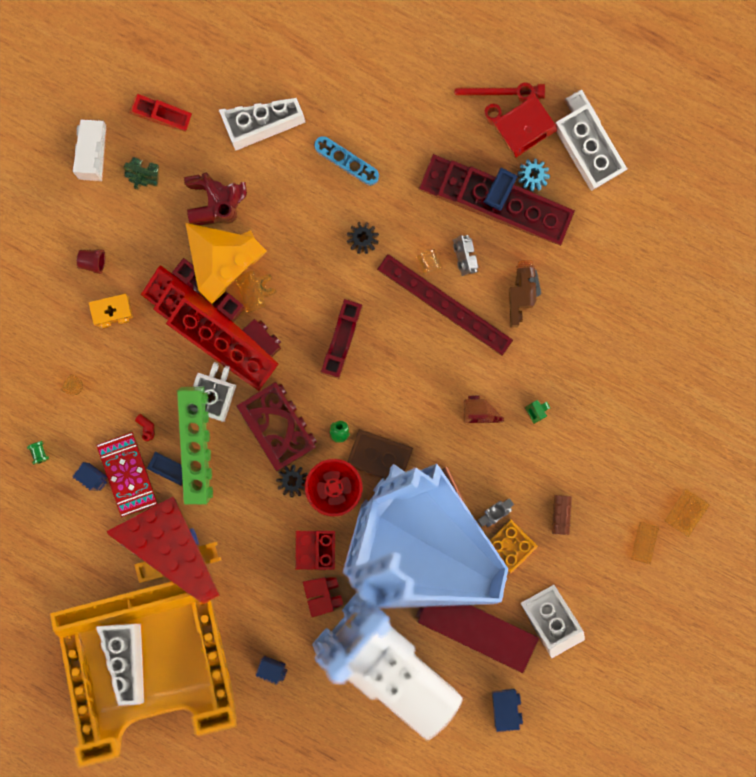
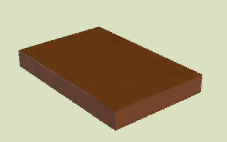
M359 429L348 463L355 469L386 479L393 464L403 471L406 470L413 448Z

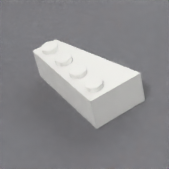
M297 98L273 101L269 104L259 103L249 107L240 106L235 107V109L219 110L235 151L305 123Z

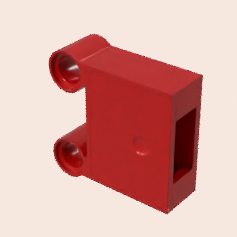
M523 82L517 87L518 99L522 104L503 115L500 106L495 103L487 105L484 110L487 122L495 127L515 158L557 131L556 124L536 97L533 86L528 82ZM524 91L531 92L528 96L521 95ZM492 112H498L496 117L492 118L489 116Z

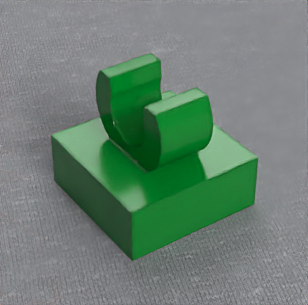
M536 400L526 406L525 409L535 424L547 417L545 411L550 409L548 402L540 404Z

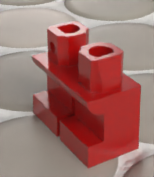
M321 577L302 582L306 599L324 595L323 597L307 601L311 618L333 612L335 608L344 605L341 595L334 597L330 595L329 590L339 588L337 577Z

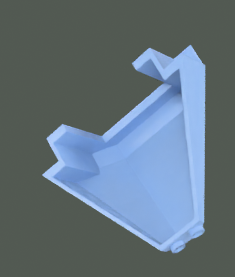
M393 464L386 480L383 478L373 489L375 494L369 501L365 500L360 507L343 570L344 574L349 577L353 588L358 591L357 594L377 608L500 603L503 598L508 567L438 464L422 470L414 468L407 472Z

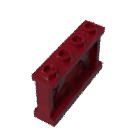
M274 382L244 402L236 405L274 469L278 472L316 448L314 444L317 441L312 433L308 434L305 427L307 424L302 416L298 418L294 411L297 408L292 400L287 401L284 396L287 392L283 385H277ZM270 393L278 395L279 402L274 404L271 399L269 402L270 407H266V396ZM261 398L262 407L251 410L247 409L248 405ZM283 403H285L289 412L280 409ZM261 414H265L266 422L263 425L258 424V419L263 418ZM269 414L288 419L285 439L274 434L263 435V432L269 426ZM295 421L301 429V431L294 432ZM298 436L305 439V446L301 450H296L290 446L291 441L294 444H300L296 441ZM278 439L282 442V445L280 446L278 443L276 447H273L271 441ZM287 449L295 453V455L281 463L279 461Z

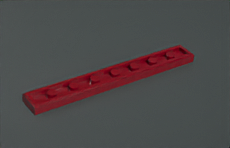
M387 254L377 268L380 273L501 356H503L512 343L513 339L391 255Z

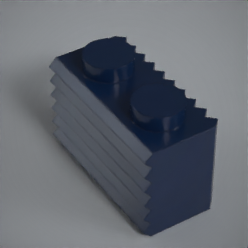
M83 462L73 475V479H76L82 486L91 491H101L107 484V481H105L107 476L87 462Z
M264 656L260 662L256 677L263 678L268 682L271 681V683L276 685L279 681L283 682L288 669H285V663Z

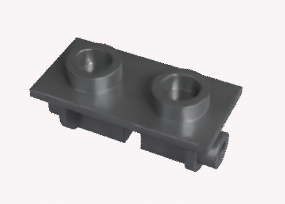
M461 235L453 240V249L457 255V265L459 271H461V276L477 273L479 267L476 255L469 256V253L475 252L472 238L469 235Z

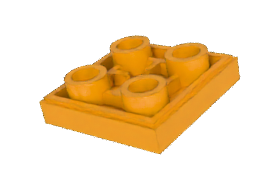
M512 519L489 540L508 567L510 574L538 547Z

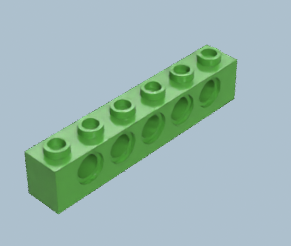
M181 387L177 391L184 504H207L213 498V487H210L209 479H212V469L209 468L208 463L211 460V450L208 449L207 442L210 441V431L206 428V423L209 422V413L205 410L208 394L204 392V387ZM190 404H195L198 407V411H192ZM191 423H196L199 426V430H193ZM192 442H197L200 445V449L193 448ZM193 461H198L201 464V468H196L193 465ZM194 480H200L202 486H196Z

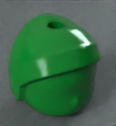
M344 421L333 422L330 426L331 439L336 443L346 441L350 435L348 424Z

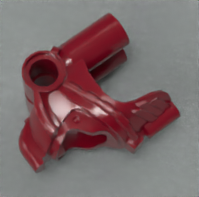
M207 172L203 173L202 176L184 177V184L189 189L206 190L208 196V206L187 209L190 224L203 226L221 222L233 223L236 220V208L247 195L246 182H240L239 185L231 183L224 186L220 182L214 181ZM229 209L228 214L223 215L224 211Z

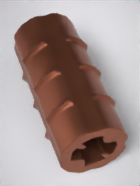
M555 495L554 513L552 514V534L569 535L572 496Z

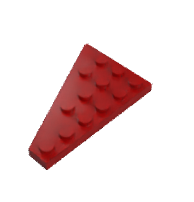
M174 496L107 531L111 538L161 573L172 583L179 586L201 604H205L220 596Z

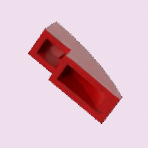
M140 94L135 95L129 111L132 115L185 132L192 116L190 112L159 100L155 101Z

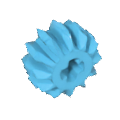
M534 159L533 164L530 160H526V165L521 164L520 168L522 171H518L517 175L521 176L518 180L519 183L525 182L524 189L529 185L530 191L533 192L534 186L539 191L541 190V185H547L546 180L550 178V175L546 173L549 171V168H542L544 165L543 161L539 165L537 164V159ZM532 171L534 174L535 172L538 174L536 179L530 177Z

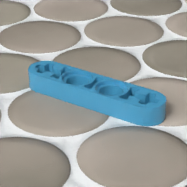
M325 136L316 139L315 150L318 154L366 185L373 186L378 182L379 173L374 167ZM324 142H327L326 146L329 149H332V146L335 147L331 151L330 156L327 155L329 153L327 149L323 148L322 150H320L319 143L323 144ZM337 151L343 152L344 159L341 161L335 160L333 157L334 153ZM353 161L358 162L360 169L352 171L349 168L350 163ZM364 166L366 167L365 172L368 174L374 173V180L370 179L368 181L367 175L362 173V176L359 175Z

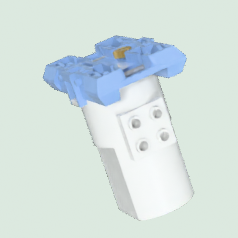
M356 593L342 609L344 618L332 631L326 628L313 642L312 646L316 654L314 657L316 662L323 669H326L328 676L333 682L344 683L347 679L368 698H378L426 740L432 738L450 721L463 698L450 684L414 654L415 647L389 625L388 621L390 618L381 609Z

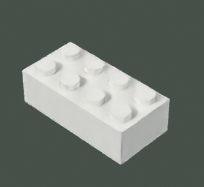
M589 103L555 123L558 136L591 191L627 170Z

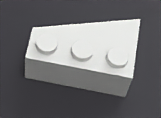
M80 120V125H77L78 140L75 146L73 173L79 180L102 181L106 124L104 121Z

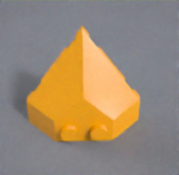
M185 223L198 291L211 304L226 291V288L251 264H255L267 252L253 237Z

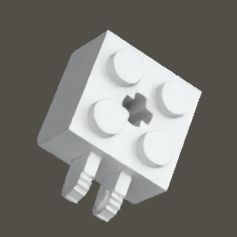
M214 362L210 375L198 373L193 387H204V392H207L209 395L212 392L214 393V396H216L215 400H212L211 403L207 402L205 410L208 411L210 418L225 422L237 385L226 382L230 370L229 366H225L223 369L221 380L216 379L215 375L219 366L218 363ZM190 404V409L197 412L198 407L195 404Z

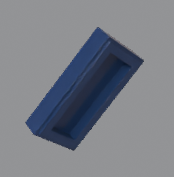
M500 168L484 203L501 211L518 176Z
M155 452L147 469L182 486V464Z

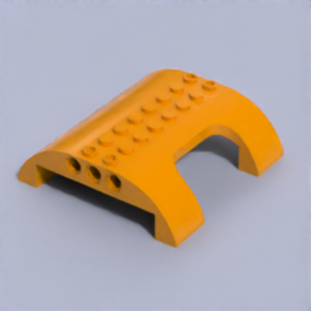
M168 582L50 613L53 632L60 639L79 746L75 747L78 767L119 757L122 735L131 723L175 710L192 712L194 714L192 719L196 736L236 726L237 719L233 690L211 600L201 604L179 586ZM141 624L144 703L118 705L112 684V676L106 663V655L101 646L100 634L97 632L96 627Z

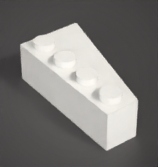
M141 624L96 627L102 641V649L106 655L107 667L112 676V684L118 705L144 703Z

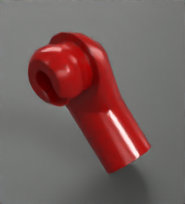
M139 414L135 422L143 427L142 439L148 442L155 436L154 423L142 414Z

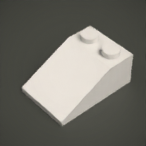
M555 585L521 603L551 658L585 640L584 631Z

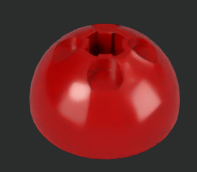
M327 459L316 464L307 475L305 481V494L309 504L317 512L326 516L336 517L347 514L356 507L362 495L363 485L358 471L350 463L340 459Z

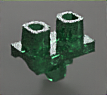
M135 157L129 163H125L124 177L129 178V182L134 183V189L139 190L141 185L147 187L148 184L157 187L159 182L158 164L149 163L146 169L141 167L142 160Z

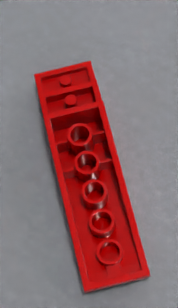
M161 265L156 269L142 291L141 296L154 304L153 310L168 320L166 325L224 367L229 366L231 372L260 391L279 364L235 323L182 280Z

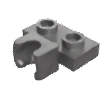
M510 498L503 503L501 501L497 502L484 511L485 515L477 520L481 527L484 525L486 527L491 526L509 514L514 503Z

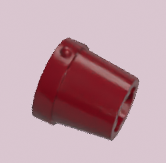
M103 249L79 250L77 267L94 272L95 274H101L105 267V251Z

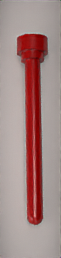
M545 84L533 86L536 97L538 99H545ZM456 88L454 93L455 95H517V88ZM524 91L521 95H529L531 92Z

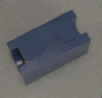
M515 689L492 691L496 732L520 730V725L523 724L522 713H518V705H521L520 693H516Z

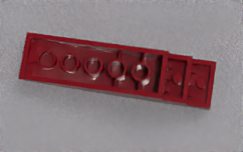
M435 154L432 155L418 190L559 246L562 245L575 210L513 185L502 210L499 211L484 203L495 176L474 167H467L456 161H449Z

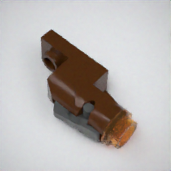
M532 260L518 261V266H516L517 276L515 285L517 287L509 288L510 327H518L519 322L523 321L522 311H519V308H533L537 297L541 295L537 270H535Z

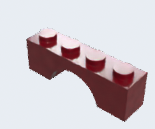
M183 258L172 273L206 299L198 291L193 264ZM226 291L212 304L233 323L245 309L242 303Z
M344 299L321 374L340 380L363 308L362 304Z

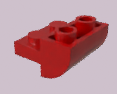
M295 531V570H335V531Z

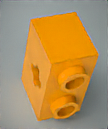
M127 294L89 302L93 324L96 327L99 326L100 329L108 328L111 326V323L115 322L125 324L130 322L129 319L134 318ZM110 308L116 310V312H113V316L107 314L110 312Z

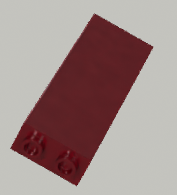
M472 605L424 606V608H419L415 616L418 618L417 623L521 673H524L540 639Z

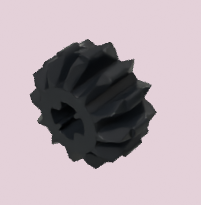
M358 222V229L355 226H351V230L354 233H347V236L351 238L347 240V244H353L350 247L352 251L358 248L357 254L361 253V249H364V253L368 254L367 248L369 247L370 250L374 251L375 247L372 244L376 245L379 243L377 239H373L377 238L379 234L376 232L372 233L375 230L374 226L368 229V222L365 223L364 227L361 226V222ZM362 234H365L368 240L360 242L358 237H362Z
M292 465V471H289V468L285 466L284 469L287 473L284 474L281 471L278 473L283 476V479H276V482H283L282 485L278 486V489L286 488L283 491V495H286L290 490L291 498L294 497V491H296L298 496H301L299 489L301 488L305 491V487L302 484H305L306 481L302 478L307 477L308 474L303 473L300 475L303 470L302 467L295 472V465ZM290 476H293V478H298V480L296 481V486L292 487V484L290 486L288 485V482L290 481Z

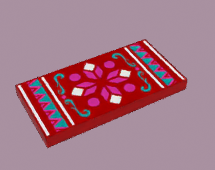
M133 432L96 445L121 517L158 504Z

